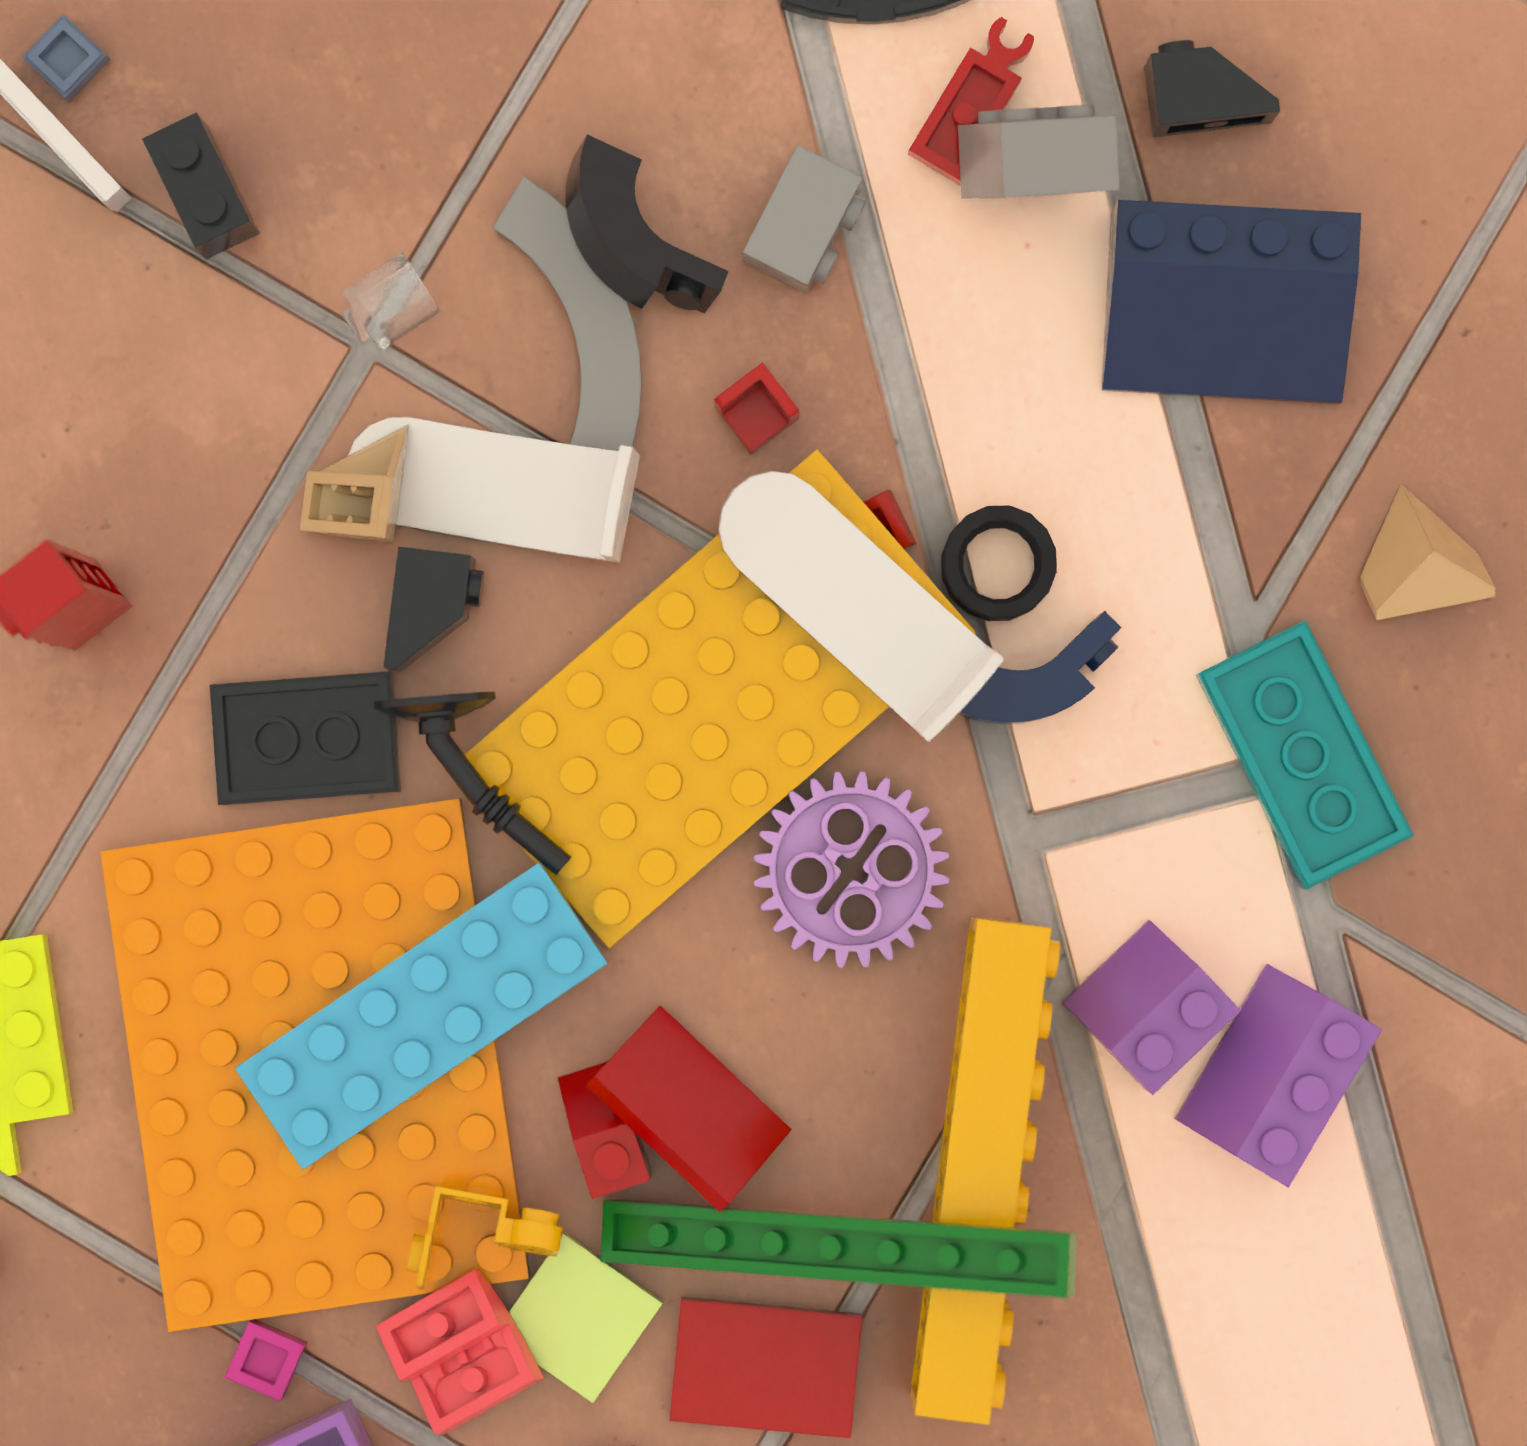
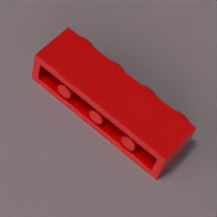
M48 539L0 575V624L13 637L19 633L26 640L34 639L38 643L45 642L52 647L56 645L77 650L132 607L96 559Z

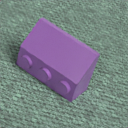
M1266 964L1241 1005V1012L1232 1020L1174 1119L1289 1188L1382 1029L1331 998Z

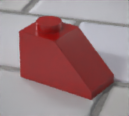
M608 1061L558 1077L572 1140L591 1199L650 1181L652 1176V1170L642 1139L585 1086Z

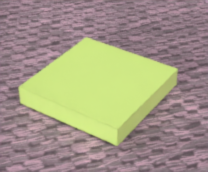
M564 1231L557 1257H546L509 1310V1314L525 1339L537 1365L591 1403H594L663 1304V1300L609 1262H600L601 1257Z

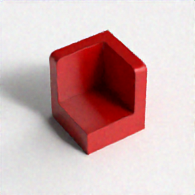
M763 362L714 399L716 410L751 455L799 419V409Z

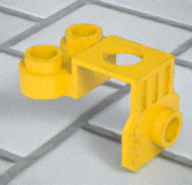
M435 1186L426 1235H413L407 1271L417 1273L416 1286L420 1290L423 1289L441 1198L499 1208L500 1214L494 1245L545 1256L557 1257L563 1231L562 1227L557 1226L559 1214L523 1208L521 1219L505 1218L509 1199Z

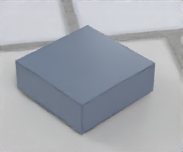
M64 14L22 56L68 102L110 61L109 57Z

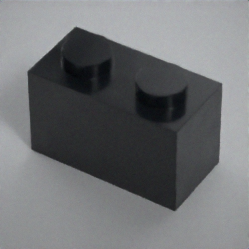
M197 112L142 138L194 247L206 260L260 234L208 126Z

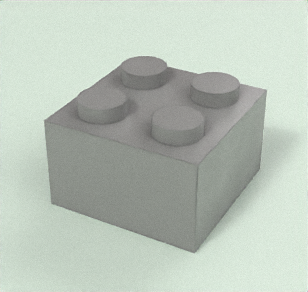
M1094 104L978 112V124L958 125L961 199L1012 198L1120 190L1116 115L1094 116Z

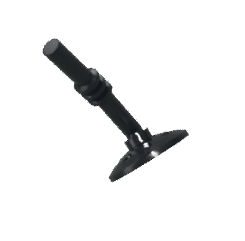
M495 691L373 702L374 709L386 715L398 716L409 721L418 722L419 735H426L427 746L474 806L472 813L475 816L484 814L482 822L486 825L493 822V831L498 834L504 831L555 875L559 873L571 856L519 813L521 806L517 802L512 805L508 804L510 796L506 793L499 796L500 788L496 785L489 787L450 736V732L456 731L455 719L491 703L496 699Z

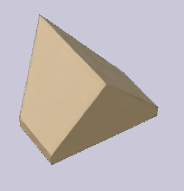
M409 424L319 472L307 471L299 531L393 543Z
M1400 483L1360 575L1362 590L1376 620L1495 597V586L1479 554Z

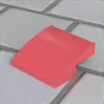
M479 1269L468 1272L375 1326L399 1381H411L434 1435L447 1434L544 1379L513 1318Z

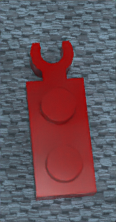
M1003 17L998 18L989 30L987 38L988 52L986 56L971 47L969 48L908 151L909 156L958 185L961 183L958 125L978 124V112L1004 110L1022 80V77L1008 69L1011 65L1024 61L1030 54L1033 46L1034 36L1030 33H1027L1022 44L1017 48L1009 49L1003 46L1000 41V35L1003 33L1007 20Z

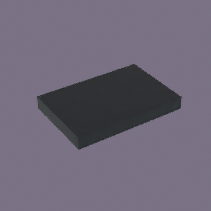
M391 671L210 685L218 805L401 792L396 717L375 710L373 703L374 701L394 699L393 675Z

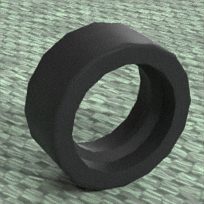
M1010 505L986 506L966 515L949 534L941 555L942 579L951 599L966 613L986 621H1010L1032 611L1049 593L1057 573L1056 548L1047 528L1031 513ZM1005 528L1018 533L1029 544L1034 555V572L1029 584L1019 594L1007 599H991L979 594L969 584L964 573L963 556L968 544L977 534L989 529Z

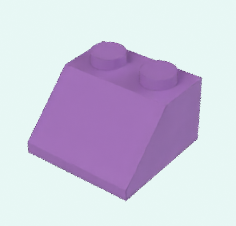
M1150 920L1144 923L1062 1002L1141 1087L1151 1095H1154L1241 1012L1240 1008L1200 966Z

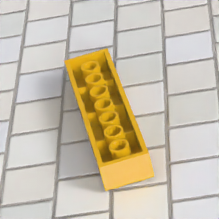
M970 916L931 1222L1014 1228V1223L1025 1224L1029 1202V1187H1026L1025 1182L1020 1180L1022 1161L1033 1162L1037 1138V1125H1032V1120H1027L1030 1100H1041L1045 1065L1040 1064V1060L1035 1059L1037 1039H1048L1052 1019V1003L1043 999L1045 977L1056 978L1060 954V941L1050 939L1051 928ZM923 1287L910 1388V1399L915 1415L989 1425L991 1408L1002 1409L1006 1386V1372L1002 1371V1362H997L999 1346L1010 1347L1014 1321V1310H1010L1009 1302L1005 1301L1006 1293Z

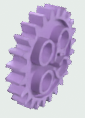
M860 771L854 787L847 788L841 773L835 772L832 790L826 792L814 778L810 780L812 798L809 800H804L794 791L788 794L795 808L791 815L777 809H773L771 812L775 820L782 826L779 832H760L759 836L773 845L771 853L754 855V861L769 866L770 872L769 875L755 880L754 886L772 888L773 896L762 903L760 907L762 911L779 908L783 915L773 927L775 932L785 930L790 926L797 930L791 943V948L794 950L802 946L808 939L814 942L813 960L816 962L823 957L829 948L835 950L837 967L843 968L849 952H857L862 966L868 967L870 949L877 947L881 954L890 961L893 959L890 942L898 938L903 944L912 948L914 942L908 929L913 924L930 930L932 927L928 919L922 914L924 907L942 908L944 905L939 898L930 894L932 886L948 884L950 878L942 874L935 873L933 865L948 859L949 853L931 851L929 844L943 833L942 829L923 830L920 823L926 818L930 809L923 807L912 813L906 809L912 791L909 789L899 794L895 799L889 797L890 779L887 777L878 784L874 791L868 789L865 772ZM841 809H849L855 812L862 822V832L859 838L854 843L848 845H841L835 842L827 830L831 815ZM879 824L883 825L886 828L884 836L866 857L861 866L862 870L867 873L866 879L861 884L855 880L849 881L825 914L818 913L816 909L818 903L841 874V870L835 865L837 858L841 855L849 859L854 857L873 829ZM891 845L904 848L911 860L908 873L902 879L896 881L883 878L876 866L879 853L885 847ZM804 858L819 860L826 870L824 885L813 893L799 891L791 880V871L794 865ZM854 894L867 896L873 902L875 908L872 922L861 929H852L846 926L840 916V908L843 901Z

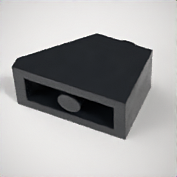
M1190 40L1168 42L1158 46V53H1151L1144 66L1153 137L1271 124L1280 112L1278 98L1212 47L1195 48L1194 42Z
M398 547L384 668L402 672L469 619L470 606L480 607L484 587V571L475 570L476 560L471 555Z

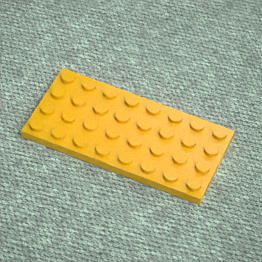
M818 449L790 472L810 484L973 634L976 633ZM718 534L470 749L465 756L489 787L496 785L500 788L499 796L505 793L510 796L508 804L512 805L517 802L521 806L519 813L571 856L570 860L557 875L545 866L544 868L566 900L610 949L890 706L744 575L723 550L720 535ZM523 848L535 864L539 863L535 857Z

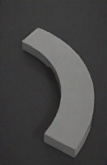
M523 177L493 229L522 251L544 274L558 294L570 319L576 338L581 374L579 411L570 445L619 451L620 445L634 447L640 414L642 379L637 336L627 301L604 284L583 258L572 235L566 208L549 193Z

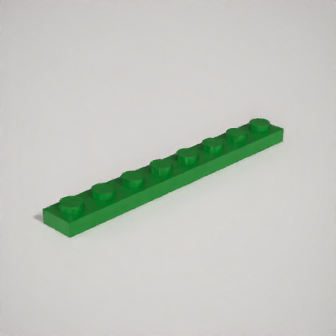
M612 1199L603 1200L600 1262L1071 1298L1075 1297L1077 1232L728 1207L719 1212L713 1206Z

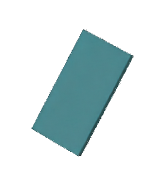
M1306 620L1195 674L1304 890L1414 836Z

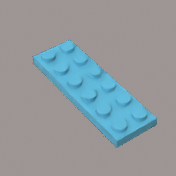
M539 862L237 1066L235 1070L302 1170H304L608 964V961L542 863Z

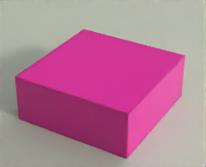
M256 1319L250 1320L224 1378L280 1402L287 1391L307 1342Z

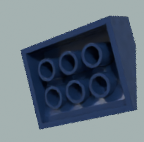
M1118 200L1111 211L1101 391L1341 404L1343 401L1359 272L1361 213Z

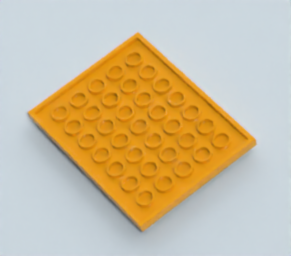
M461 798L100 851L168 1332L434 1293L474 1269H479L490 1284L529 1279L530 1269L527 1252L494 1245L500 1214L499 1208L444 1198L440 1200L423 1289L420 1290L416 1286L417 1273L407 1271L413 1235H426L435 1186L509 1199L505 1218L521 1219V1207L496 1040L304 1170H302L235 1070L237 1066L477 905Z

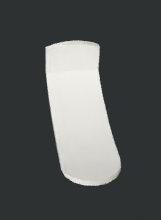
M388 417L371 424L352 444L348 456L409 424L396 518L397 526L570 556L620 562L640 454L633 447L620 445L619 451L583 447L471 429L411 417Z
M767 471L749 476L732 489L721 507L718 526L723 550L733 564L928 742L965 707L1003 662L1004 658L973 634L810 484L795 475Z

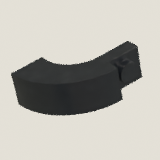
M587 134L572 159L566 183L567 217L572 235L583 258L604 284L620 297L641 309L654 291L663 294L670 304L680 309H696L705 313L721 292L729 271L683 251L658 237L644 221L636 202L635 181L642 159Z

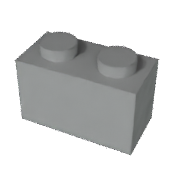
M797 145L742 252L743 263L805 294L808 293L814 280L824 285L840 253L831 248L840 228L843 227L852 231L867 201L866 198L858 195L861 189L862 177Z

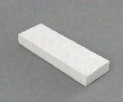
M0 59V94L106 207L112 212L114 210L118 212L132 199L131 196Z

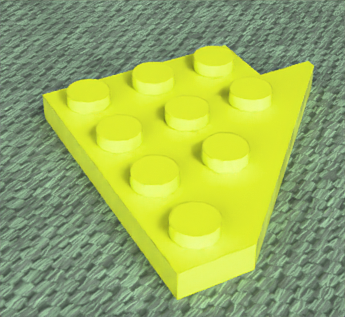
M47 934L0 941V1171L7 1176L22 1173L15 1123L67 1115L74 1112Z

